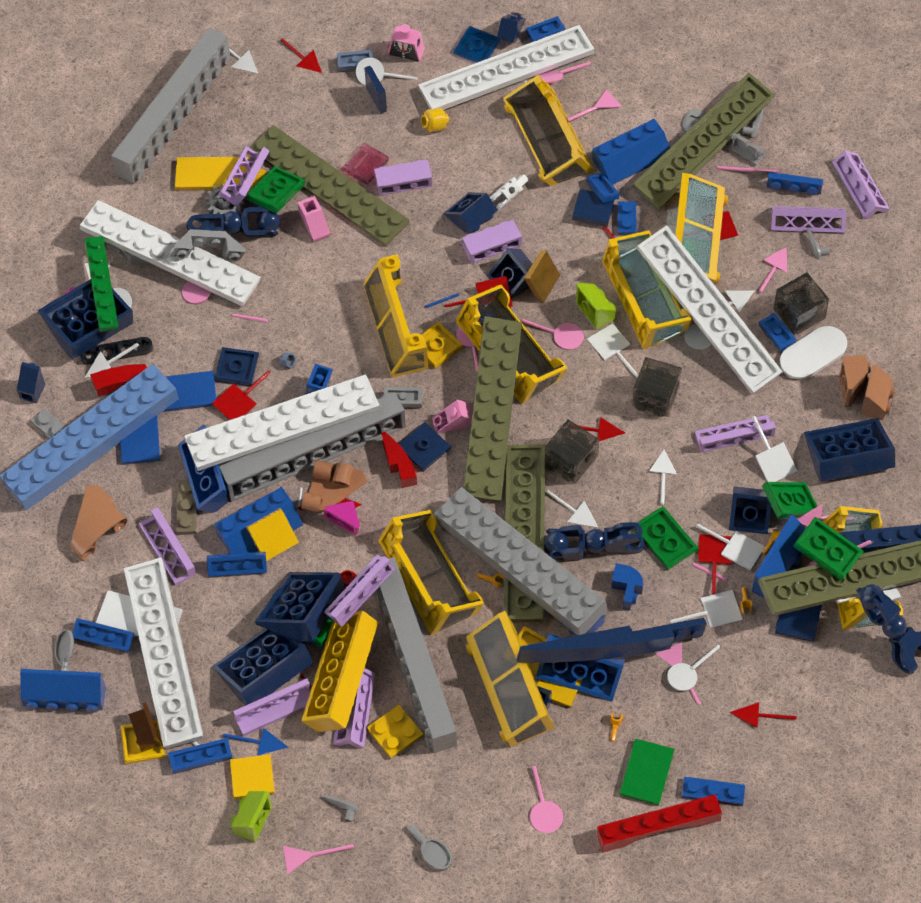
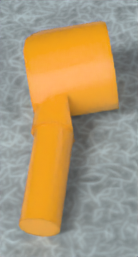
M779 531L772 532L768 544L762 551L763 554L766 555L780 534Z
M480 573L477 574V578L491 582L496 588H500L502 585L497 583L496 579L504 581V577L501 574H496L494 577Z
M742 587L741 613L744 614V608H749L751 613H753L752 601L748 599L746 587Z
M612 712L610 718L612 724L610 741L615 742L617 729L622 724L623 715L621 713L620 719H614V712Z

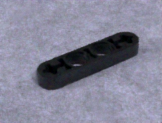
M148 337L100 344L81 354L80 358L84 364L91 365L97 358L96 351L103 353V351L109 349L112 351V354L104 356L109 361L120 354L123 347H131L136 343L139 344L137 350L133 349L119 359L142 356L152 352L153 344ZM142 343H146V348L142 347ZM87 353L91 354V358L87 359Z

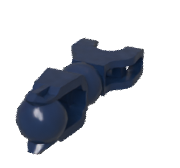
M247 207L240 214L235 211H229L224 215H193L188 219L186 228L188 231L190 229L226 231L228 234H237L241 231L245 236H276L279 234L276 230L280 226V217L264 207ZM247 213H260L257 223L261 230H248L247 225L249 221ZM198 221L200 228H195L192 222Z
M636 522L619 523L613 527L604 528V532L594 528L585 533V530L580 525L547 529L546 533L548 535L544 541V547L549 553L548 555L552 559L562 558L563 560L582 559L587 550L591 553H599L605 548L606 552L637 554L642 552L645 546L642 538V527ZM631 529L637 530L636 534H630L628 532ZM567 537H579V547L567 549L569 545ZM639 542V545L637 547H632L629 544Z
M874 584L858 588L856 590L868 618L872 623L882 626L883 633L890 638L892 660L899 669L905 673L913 674L918 668L914 659V653L917 648L921 650V631L916 632L912 627H907L905 618L899 615L901 608L884 594L882 588Z

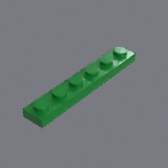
M103 236L85 238L99 332L118 330V321Z

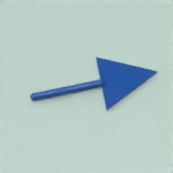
M263 728L261 740L223 734L225 738L260 744L257 756L288 748L286 744L265 728Z

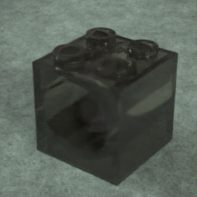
M806 272L776 289L773 309L796 336L826 319L829 298Z
M645 357L634 386L632 406L639 411H651L659 417H669L680 387L682 367Z
M567 419L545 446L546 467L552 472L557 471L560 473L564 480L572 481L576 484L597 459L599 439Z

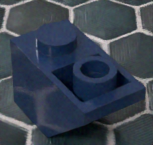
M511 12V14L501 17L497 38L510 42L517 41L526 18L521 17L522 14Z
M22 362L17 385L19 398L37 403L45 387L41 368L35 363Z

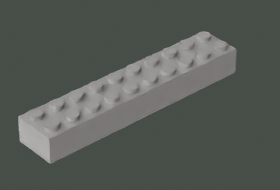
M208 28L111 155L117 176L133 184L137 179L140 180L143 177L144 170L147 166L150 167L152 165L155 155L161 153L164 143L167 140H171L176 127L179 128L182 125L183 118L191 113L195 102L201 100L202 93L205 89L208 90L210 88L213 78L218 77L223 65L229 63L231 55L226 35Z
M396 393L385 394L380 399H377L380 405L379 410L223 463L219 466L231 502L313 468L316 460L327 462L381 439V432H386L390 435L406 428L405 410Z
M461 487L435 512L438 525L576 635L585 634L607 611L605 599Z
M393 557L389 560L395 570L376 589L379 608L383 611L384 623L389 628L388 633L391 643L395 645L396 649L394 650L397 660L401 662V672L403 677H406L407 689L413 697L415 712L419 714L420 727L422 731H425L428 749L432 748L433 752L437 753L457 746L456 729L396 559Z

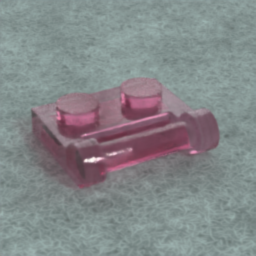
M363 143L356 155L348 164H344L341 170L368 185L375 177L374 169L385 166L389 161V156ZM365 154H368L367 157L361 162V164L355 169L354 167L356 166V164L363 158Z

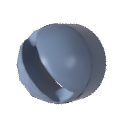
M283 353L279 362L283 367L292 368L296 363V357L293 353Z

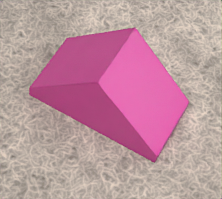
M353 501L326 506L323 517L357 535L360 524Z

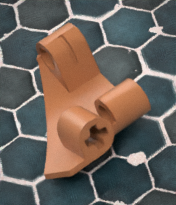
M316 460L313 469V481L309 493L305 492L302 509L321 513L326 506L338 504L368 482L363 471L354 469L353 466L345 463L332 464Z
M87 485L70 545L71 549L82 560H86L89 554L95 552L97 541L110 528L115 532L120 531L128 522V519L115 508L113 499L100 486Z

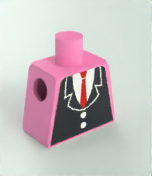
M407 24L396 26L390 41L388 55L420 62L425 49L421 33L418 30L410 29V26Z

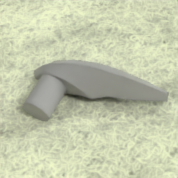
M763 109L759 111L752 124V128L743 127V134L751 135V137L757 135L763 117Z
M806 228L810 245L816 258L820 259L821 255H829V247L820 248L809 228Z
M323 795L325 800L337 805L341 809L347 810L345 820L353 821L354 812L359 810L355 804L336 797Z

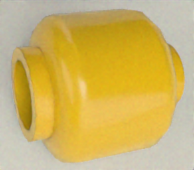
M441 108L428 109L421 116L422 127L428 132L443 131L449 123L448 114Z

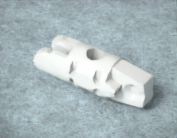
M525 174L520 175L518 178L512 177L490 196L492 202L497 197L502 199L495 206L498 211L523 190L521 186L528 181Z

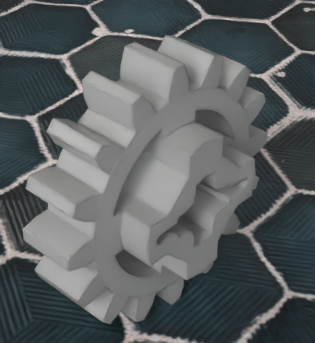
M220 184V188L214 186V192L208 191L209 196L205 197V204L209 214L224 215L229 211L242 213V208H245V198H243L238 206H235L219 195L223 188L222 184ZM227 189L225 191L231 196H235L232 189Z

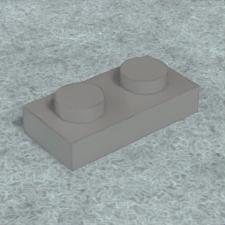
M384 387V395L395 392L403 407L422 408V387Z
M46 409L31 420L32 424L49 439L66 427Z

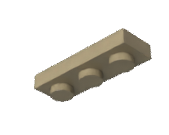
M178 480L177 535L196 534L197 506L189 480Z

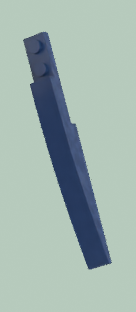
M703 617L632 631L630 625L520 646L516 660L518 663L572 662L618 658L669 650L673 642L703 636L707 622Z

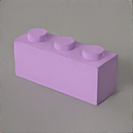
M417 160L411 163H400L394 166H382L374 169L379 196L432 187V176L428 160Z
M514 220L504 221L494 227H487L480 232L471 233L463 237V249L470 263L473 264L503 253L508 248L514 249L522 246V236Z

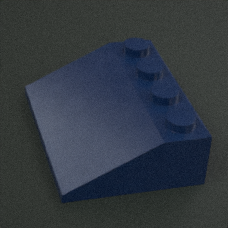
M91 279L38 310L60 347L72 360L133 324V310L112 288L118 330L99 332Z
M878 418L804 432L815 472L821 482L895 468V447Z
M289 572L256 619V625L295 641H314L329 618L324 611L346 589L340 573Z
M263 629L212 667L237 698L246 706L274 693L275 690L289 682L314 662L306 646L300 641H295L268 629Z

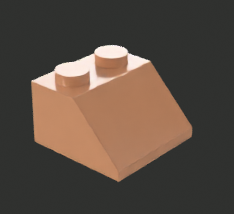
M866 355L843 356L839 377L844 407L851 405L869 381L868 373H871L870 362H867Z
M877 365L872 367L861 415L883 420L885 414L889 415L891 403H888V399H893L895 387H892L893 379Z

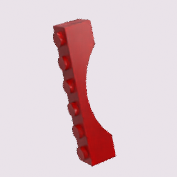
M715 794L597 826V837L602 853L625 847L635 841L660 832L684 827H700L721 821L722 811Z

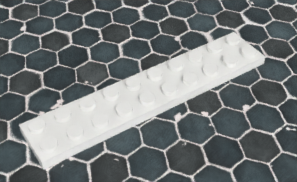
M580 25L418 84V88L430 109L441 108L445 110L594 54V47Z
M99 200L80 224V230L95 237L103 236L105 242L242 307L255 290L261 278L199 247L193 246V250L188 258L178 259L177 257H170L169 253L180 238Z
M667 225L637 246L638 251L683 308L688 311L690 317L751 394L757 392L783 372Z
M363 375L185 435L184 437L197 471L379 410L380 405L367 376Z
M157 558L124 568L163 747L168 749L203 739V731L163 559Z

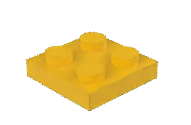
M397 705L367 727L368 732L390 759L423 737L421 730L400 705Z

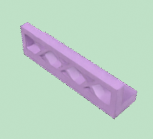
M246 146L219 195L233 205L238 206L247 194L269 150L263 147L258 154ZM246 154H248L255 160L248 161L246 158ZM239 166H245L247 172L242 173ZM233 178H239L241 184H235ZM232 189L235 196L233 197L225 191Z
M844 150L832 163L863 217L866 219L870 218L877 211L887 212L889 207L858 153Z
M771 206V230L806 231V228H809L811 232L845 233V208ZM776 216H784L788 220L783 226H775ZM797 216L803 217L807 221L801 227H796L792 222ZM815 217H821L825 223L820 227H814L810 222ZM833 218H842L841 228H833L829 222Z
M768 415L756 417L758 422H766L759 424L765 437L774 436L776 430L774 421L770 422ZM752 418L695 431L700 452L762 439ZM739 426H746V428L738 429ZM721 430H727V431H728V432L720 433ZM703 434H709V435H710V436L700 437V435H703Z
M159 508L151 510L152 517L140 523L139 526L157 556L163 559L166 571L174 584L177 585L196 575L195 567ZM155 522L158 528L156 533L148 532L145 526ZM157 537L166 539L165 548L156 546ZM166 552L175 554L174 563L165 561ZM175 567L182 568L186 572L185 575L177 579L173 573Z
M377 554L324 613L342 627L395 570L390 560L385 556L381 557Z
M366 668L363 671L354 705L352 706L346 726L345 738L341 739L345 729L335 730L333 741L335 746L346 744L356 748H364L375 678V673Z
M304 679L233 711L242 735L246 736L304 710L311 692L308 679Z

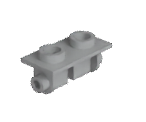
M739 133L732 135V141L727 146L754 165H757L767 155L763 148L752 144L741 137Z

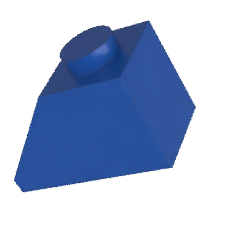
M315 364L306 385V392H310L313 389L318 391L327 388L333 369Z

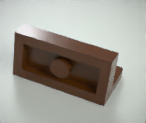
M146 702L142 703L144 709L128 714L141 752L161 746Z

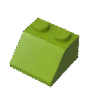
M591 283L576 284V304L596 330L615 319L616 308L612 302L606 299L602 289H598L595 284Z
M248 791L246 797H242L239 803L240 810L237 815L232 817L230 823L233 834L256 842L272 808L270 794L267 791Z

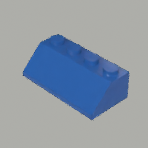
M652 119L593 148L592 161L613 185L652 166L670 149L663 129L655 119Z
M202 425L194 432L206 429L207 427ZM184 439L178 446L197 509L211 513L217 512L227 504L226 488L219 466L217 464L197 471Z
M280 487L215 523L217 535L229 553L237 554L258 551L246 527L279 508L282 509L293 531L303 526V523L293 502L283 487Z
M791 514L754 576L752 592L764 598V595L758 583L759 578L791 571L794 567L798 568L801 563L802 557L800 556L802 552L793 547V545L806 528L794 515Z
M549 634L547 641L562 639V637ZM625 657L540 663L535 678L613 701ZM577 679H582L580 686L575 685Z
M21 669L20 671L21 701L23 706H26L28 709L35 710L38 707H46L48 710L55 711L58 708H66V710L72 712L78 709H85L92 713L103 710L106 686L101 673Z

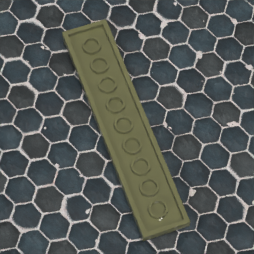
M748 72L638 178L632 187L659 211L681 189L682 173L695 176L732 140V135L734 133L738 134L761 109H764L774 99L775 95Z
M274 125L250 147V149L258 154L263 147L268 149L269 153L264 160L266 163L306 180L303 189L384 246H387L410 223L408 218Z
M487 316L484 317L463 488L478 500L501 502L522 322Z
M545 444L508 445L505 521L544 551ZM504 577V611H506L512 622H544V608Z
M921 540L862 554L842 581L817 564L761 577L758 583L772 616L858 596L856 590L870 584L877 585L882 590L918 582L921 581Z

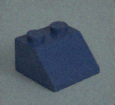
M468 192L445 211L443 215L463 232L474 233L480 229L482 223L491 220L493 214L498 210L487 193Z
M508 248L488 272L487 276L490 280L506 276L512 299L530 288L524 277L533 263L521 249Z
M734 486L729 530L768 534L771 503L764 490Z

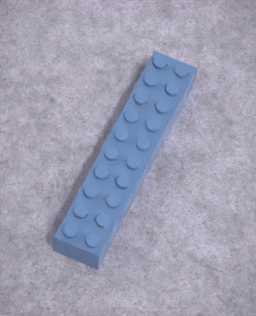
M152 364L2 473L0 477L4 486L27 511L117 446L122 439L179 399L176 388Z

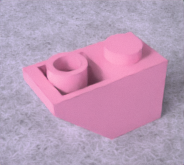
M313 196L298 202L299 215L313 242L330 236L324 214L316 197Z
M456 400L432 417L435 432L440 434L466 429L471 426L473 404Z

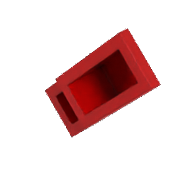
M146 364L118 366L90 374L96 393L100 397L118 390L147 369Z
M381 432L390 473L398 472L402 488L417 485L414 467L405 451L389 434Z

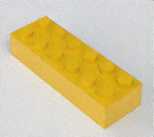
M364 611L355 612L342 627L336 622H332L301 720L316 732L346 729L378 625V621Z

